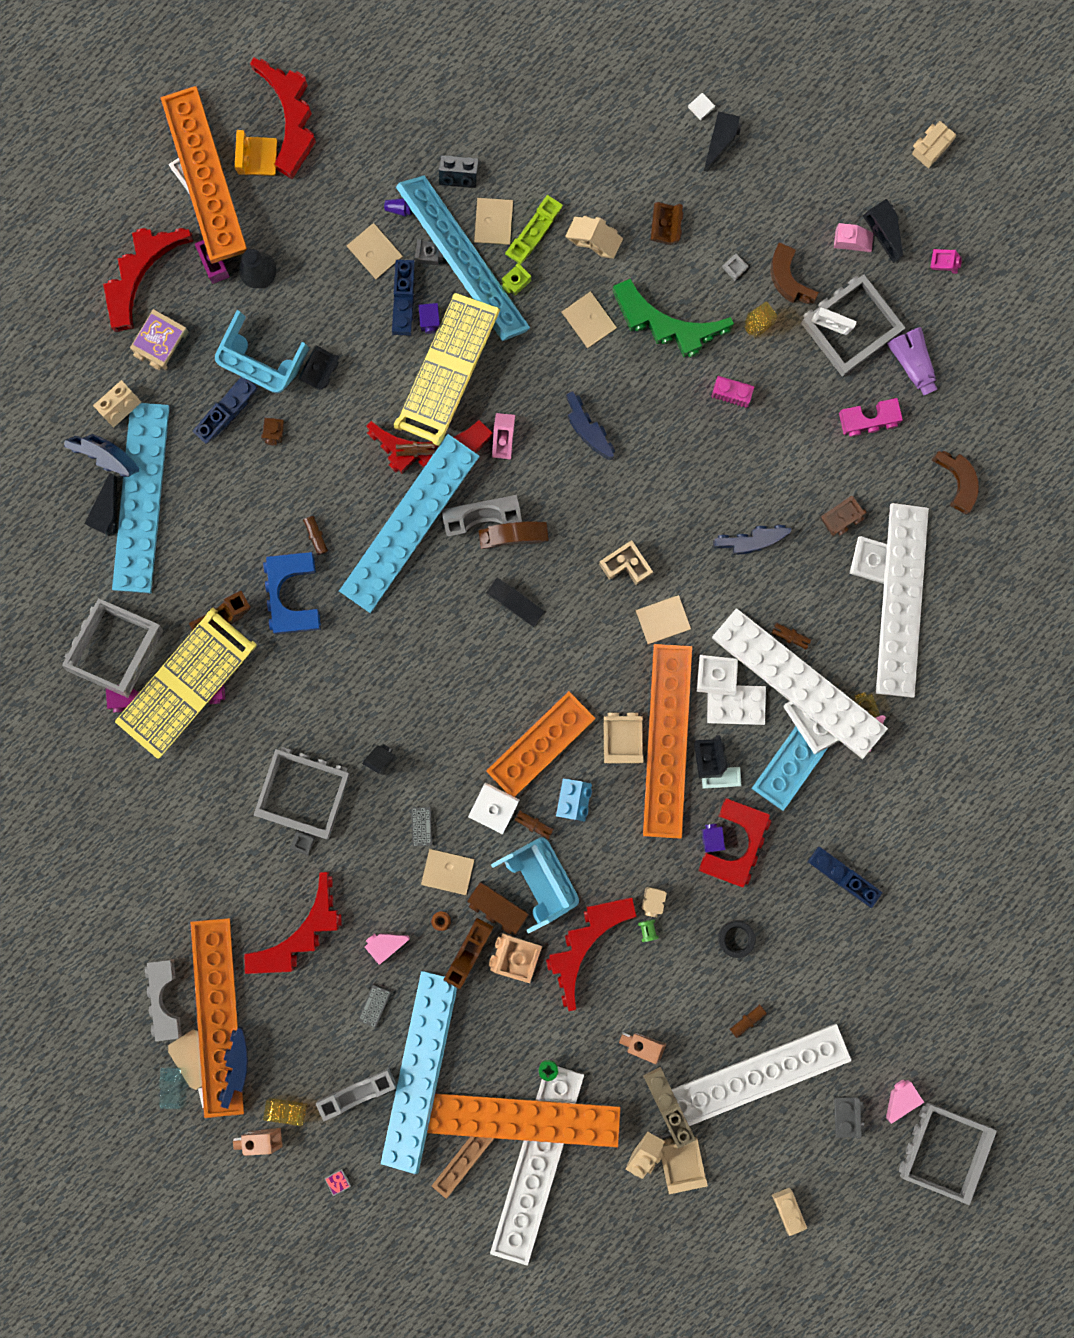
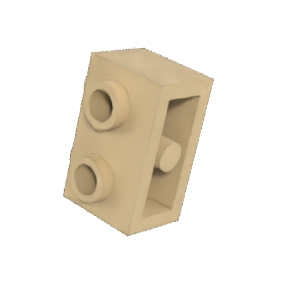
M121 380L93 406L114 428L141 401Z
M647 1132L632 1152L626 1170L642 1179L647 1173L651 1174L655 1164H658L663 1156L661 1149L665 1141Z

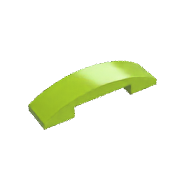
M547 195L522 233L505 252V255L521 265L543 238L563 205Z

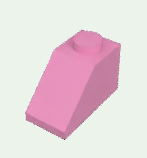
M838 224L835 231L834 248L872 252L873 232L858 225Z
M496 413L493 435V458L511 459L515 415Z
M374 933L366 940L368 944L365 948L380 965L406 943L410 937L408 935L384 933L376 936Z
M909 1080L899 1081L891 1091L886 1115L887 1120L891 1124L924 1103Z

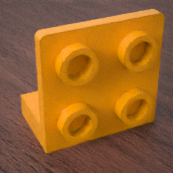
M237 130L235 169L239 175L275 176L276 168L274 163L277 158V139L247 137L244 130Z

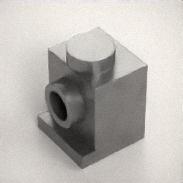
M417 239L416 263L439 266V260H443V255L436 244ZM427 249L433 250L431 254L426 253Z

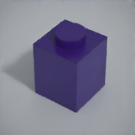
M438 303L419 305L421 331H425L426 334L436 333V330L440 327Z
M717 823L705 825L706 829H701L704 852L725 850L722 827H717Z

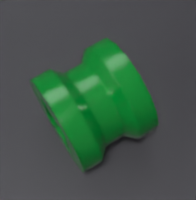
M545 1060L540 1064L539 1075L543 1080L552 1081L557 1077L558 1066L554 1061Z

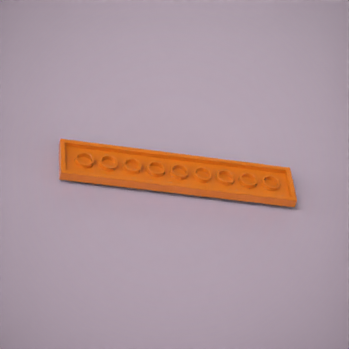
M194 86L160 97L210 262L213 264L243 254L247 247L197 87Z
M653 645L643 836L682 838L692 646Z
M230 918L192 921L190 923L204 1118L244 1114L243 1091L234 1090L228 1109L220 1107L222 1101H219L222 1089L226 1090L228 1082H225L227 1072L233 1069L225 1066L227 1061L223 1059L226 1050H231L233 1042L230 1041L232 1031H237L238 1028Z
M435 1093L427 1133L618 1147L621 1107Z

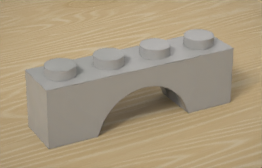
M517 495L442 510L447 536L466 533L470 527L482 522L491 521L500 524L522 522Z
M174 959L149 962L147 967H145V976L149 978L147 996L151 998L149 1015L153 1017V1025H151L152 1037H155V1041L179 1039L182 1037L180 1017L169 1013L162 1000L166 985L176 979Z
M387 1068L318 1100L316 1106L324 1122L366 1100L394 1090L397 1084L390 1068Z

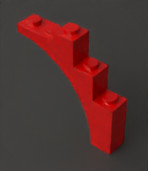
M253 57L250 62L252 70L263 77L274 89L284 109L285 135L281 151L274 166L277 171L293 179L316 143L314 134L307 128L303 129L312 115L309 104L303 100L299 101L308 86L306 77L298 71L294 73L291 70L286 75L282 70L270 67L267 61L263 59L258 60Z
M141 228L137 232L132 233L136 255L125 254L122 258H117L121 280L112 279L108 283L103 284L110 324L114 332L134 329L133 304L142 278L153 263L166 252L180 245L193 242V236L189 229L179 228L171 233L159 232L156 236H154L151 229Z
M478 420L469 429L453 438L477 453L493 437V433ZM372 421L366 425L368 436L374 441L379 440L382 443L380 447L387 454L392 453L388 457L389 467L395 473L399 471L403 474L417 459H420L418 463L424 468L433 456L396 457V451H404V449L396 450V444H413L415 441L395 437L382 430ZM417 442V444H425V443H433V442ZM434 444L435 448H427V450H435L436 452L439 446Z
M319 872V886L315 903L308 917L297 931L274 947L244 954L245 974L292 972L294 967H297V956L293 955V952L315 951L316 947L320 945L319 935H316V931L339 930V926H342V915L338 914V910H330V907L334 906L333 895H330V887H333V877L329 876V872Z
M632 897L586 906L587 911L583 912L585 922H590V926L568 930V935H565L567 947L571 946V950L549 954L550 959H546L548 971L552 970L553 974L561 973V976L558 977L559 987L564 988L565 995L561 997L563 1006L568 1007V1011L576 1010V977L587 950L606 930L622 921L636 917Z

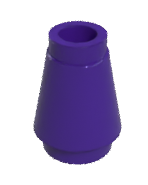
M404 198L385 201L384 209L387 212L405 217L413 213Z

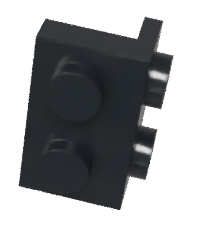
M441 155L439 185L476 188L479 158Z
M315 345L298 379L316 390H323L330 382L329 377L332 371L334 372L339 365V356L333 355Z
M716 735L715 739L695 740L694 748L699 778H721L728 767L727 760L724 759L723 755L725 744L724 741H721V736Z

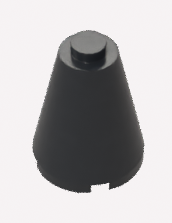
M248 249L243 253L239 265L240 278L248 287L266 288L275 279V261L267 253L256 249Z

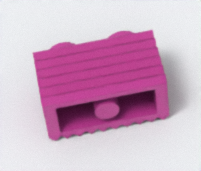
M717 376L711 397L746 408L750 403L754 386Z

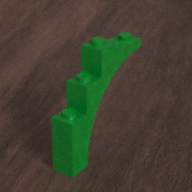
M631 279L613 286L612 291L630 331H641L648 324L656 344L662 343V345L671 342L674 337L683 357L688 356L691 358L698 355L702 347L701 342L704 344L713 340V336L718 334L724 336L730 333V329L734 325L731 317L709 323H691L677 320L659 312L647 303L637 291Z

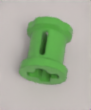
M655 919L638 923L642 930V942L659 939L655 932Z

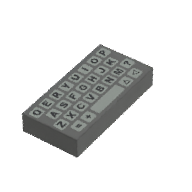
M431 807L411 808L412 845L432 846Z
M373 984L357 1021L376 1028L391 991Z

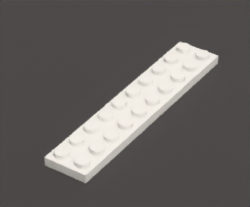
M895 503L890 504L876 694L915 697L929 508Z
M737 608L712 636L714 641L862 759L888 729Z
M833 1024L672 1089V1092L688 1125L691 1126L848 1063L851 1059L837 1024Z
M558 1066V1074L554 1080H541L536 1101L576 1103L584 1074ZM523 1141L490 1251L491 1255L528 1266L564 1143Z

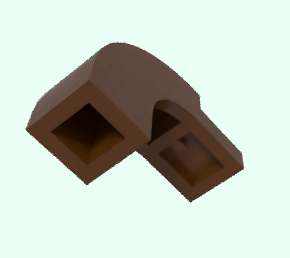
M779 242L771 261V277L774 286L785 299L792 303L796 297H799L801 302L813 304L819 292L796 282L790 272V264L796 250Z
M938 451L931 461L949 470L957 481V492L950 506L967 515L973 508L978 496L979 485L976 472L970 462L962 455L958 454L955 459H952L951 454L945 451Z
M514 522L488 526L486 529L479 530L481 549L510 544H537L549 541L547 522Z
M239 591L225 598L224 602L216 610L222 618L232 625L248 613L250 605L242 591ZM206 615L189 623L192 631ZM213 619L209 621V624L218 632L223 630Z
M476 918L444 977V981L461 989L494 928L492 925Z

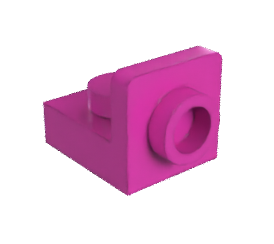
M933 249L930 268L932 270H947L957 274L958 268L962 264V258L956 250Z

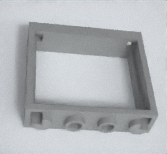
M864 274L859 278L855 276L848 282L849 286L845 289L840 287L833 293L834 297L830 300L826 298L818 304L819 308L815 311L811 309L805 313L801 323L842 377L885 346L889 341L900 335L905 329L904 325ZM861 285L894 328L844 363L813 323L812 319L821 307L828 310Z
M98 598L94 607L91 606L89 617L83 621L79 635L73 639L72 648L64 656L66 659L62 666L72 674L128 698L162 635L163 629L157 623ZM105 612L148 630L119 686L76 667Z
M284 747L281 748V751L275 749L254 816L329 839L351 773L346 772L347 768L336 765V768L328 766L329 762L318 759L317 762L311 761V756L302 753L299 756L293 755V750ZM281 757L342 777L325 830L264 810Z
M927 1102L926 1106H922L919 1116L921 1120L919 1125L916 1124L913 1129L914 1139L906 1148V1154H908L906 1160L900 1164V1176L904 1180L970 1205L997 1131L992 1127ZM932 1111L983 1131L961 1193L910 1174Z

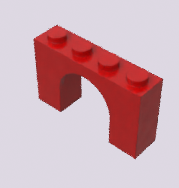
M724 799L718 817L734 822L744 828L749 839L747 851L742 857L733 861H726L705 853L698 871L744 888V885H748L751 879V874H749L751 866L755 867L758 856H756L757 849L762 848L765 840L762 837L764 830L768 831L771 824L770 815L732 800Z

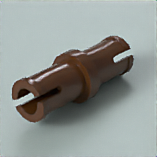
M413 442V444H396V450L404 449V451H396V457L433 455L435 450H427V448L435 447L433 443L417 444V442Z
M310 516L303 519L309 533L308 538L312 541L316 554L321 555L328 552L322 538L323 533L319 530L315 517Z
M776 622L774 627L781 631L773 628L772 634L785 639L789 644L793 643L805 650L808 648V645L802 641L810 644V638L797 633L795 629L791 630Z
M521 810L515 819V822L529 828L530 832L533 833L534 831L548 840L554 831L553 828L541 823L540 819H534Z
M759 1004L749 1014H744L742 1016L743 1019L730 1028V1031L736 1038H739L750 1027L751 1029L755 1027L754 1024L767 1015L766 1011Z

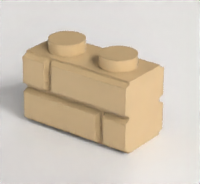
M941 121L936 126L932 124L925 132L927 136L924 139L920 137L913 145L915 149L912 155L927 168L932 166L956 138V134Z
M651 887L645 888V899H643L641 907L645 911V915L657 918L658 914L663 913V902H665L667 894L664 890Z
M787 1188L772 1194L788 1235L791 1236L806 1230L807 1226L792 1190Z

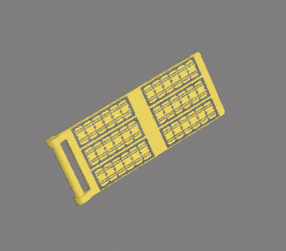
M456 293L453 295L403 410L395 420V429L405 430L440 446L445 439V433L498 317L499 308ZM406 418L413 419L439 431L435 435L406 423Z
M213 607L116 719L115 723L156 758H161L247 656L257 647V644L243 636L222 618ZM213 619L246 649L241 652L213 628L209 621Z

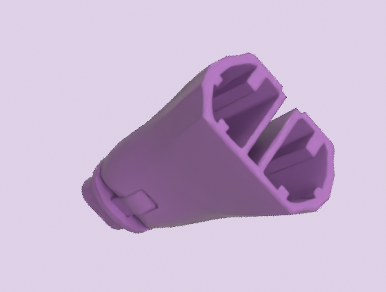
M921 327L896 337L887 343L917 389H921L923 396L937 390L934 383L936 381L934 369L929 358Z

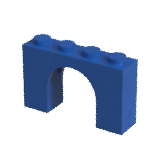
M308 552L266 557V562L263 563L264 573H268V581H265L266 592L270 594V600H267L268 611H271L272 619H269L270 630H273L275 635L321 630L318 609L291 611L286 609L280 600V588L288 578L296 575L316 573L314 554Z

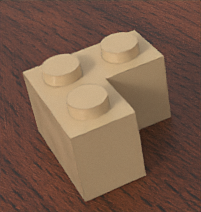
M583 216V218L574 217L565 236L576 246L590 248L601 257L613 259L623 240L617 234L618 231L606 225L605 220L599 217L591 219L587 216Z
M632 540L599 562L600 567L609 580L626 570L635 585H637L653 573Z

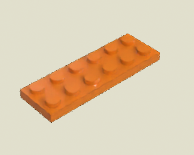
M568 691L486 772L507 794L515 797L596 718Z

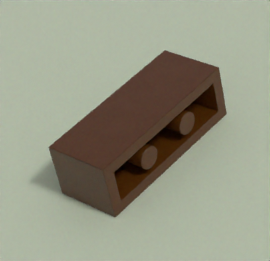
M482 882L478 884L467 901L470 903L469 908L477 913L482 911L486 914L485 918L494 924L497 921L503 925L501 929L510 935L512 932L517 933L529 913Z

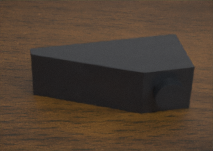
M718 111L704 171L708 172L733 143L735 136L740 135L742 124L739 123L740 116Z
M885 199L868 210L863 215V218L894 263L903 256L897 213L894 206Z
M109 473L84 523L88 527L107 536L113 533L117 527V477L112 473Z
M498 577L486 592L488 597L532 627L536 625L545 612Z
M385 744L382 747L377 745L362 764L378 774L384 775L395 757L392 754L393 749Z

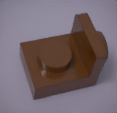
M264 418L261 439L265 441V444L277 445V443H282L284 420Z

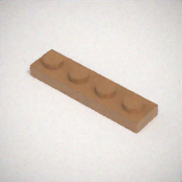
M470 1136L433 1183L432 1187L447 1199L494 1138Z

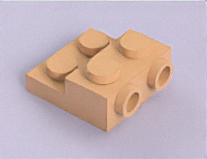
M502 933V936L498 937L495 943L497 948L495 956L492 955L489 961L490 970L503 976L530 983L542 946Z

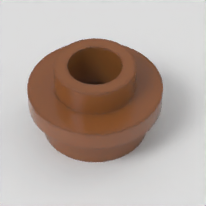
M437 912L432 917V926L438 931H444L450 926L451 918L446 912ZM438 918H444L445 923L443 925H440L438 923Z

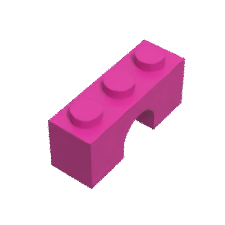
M898 398L878 402L876 405L877 417L873 419L866 418L862 414L860 406L842 409L839 416L843 434H849L850 437L860 435L862 431L868 430V433L879 431L881 427H886L887 429L898 427V424L902 421Z

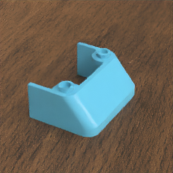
M237 310L215 354L216 363L271 392H282L297 376L310 348L302 342L293 361H283L278 370L245 355L248 342L246 338L238 333L246 316Z
M543 837L532 841L491 864L492 867H495L505 862L506 867L511 872L521 871L535 896L538 905L533 909V916L537 924L527 929L528 933L552 922L576 907L579 903L578 895L548 840Z

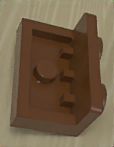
M661 202L654 203L651 241L672 245L680 240L682 235L681 221L684 215L682 204L672 206Z
M850 496L822 515L820 519L832 536L837 533L841 536L849 530L847 526L852 523L857 525L865 519L863 515L867 512L865 509L862 510L853 496Z

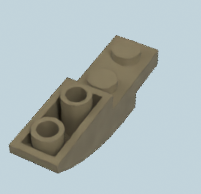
M661 1067L643 1075L678 1149L695 1141L696 1139Z

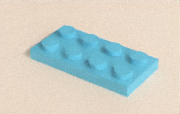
M795 726L751 789L784 811L828 748L814 754Z

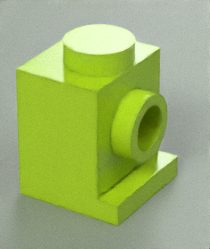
M517 263L502 278L503 284L501 286L508 294L512 293L515 296L531 282V276ZM513 277H518L517 282H513L511 279Z

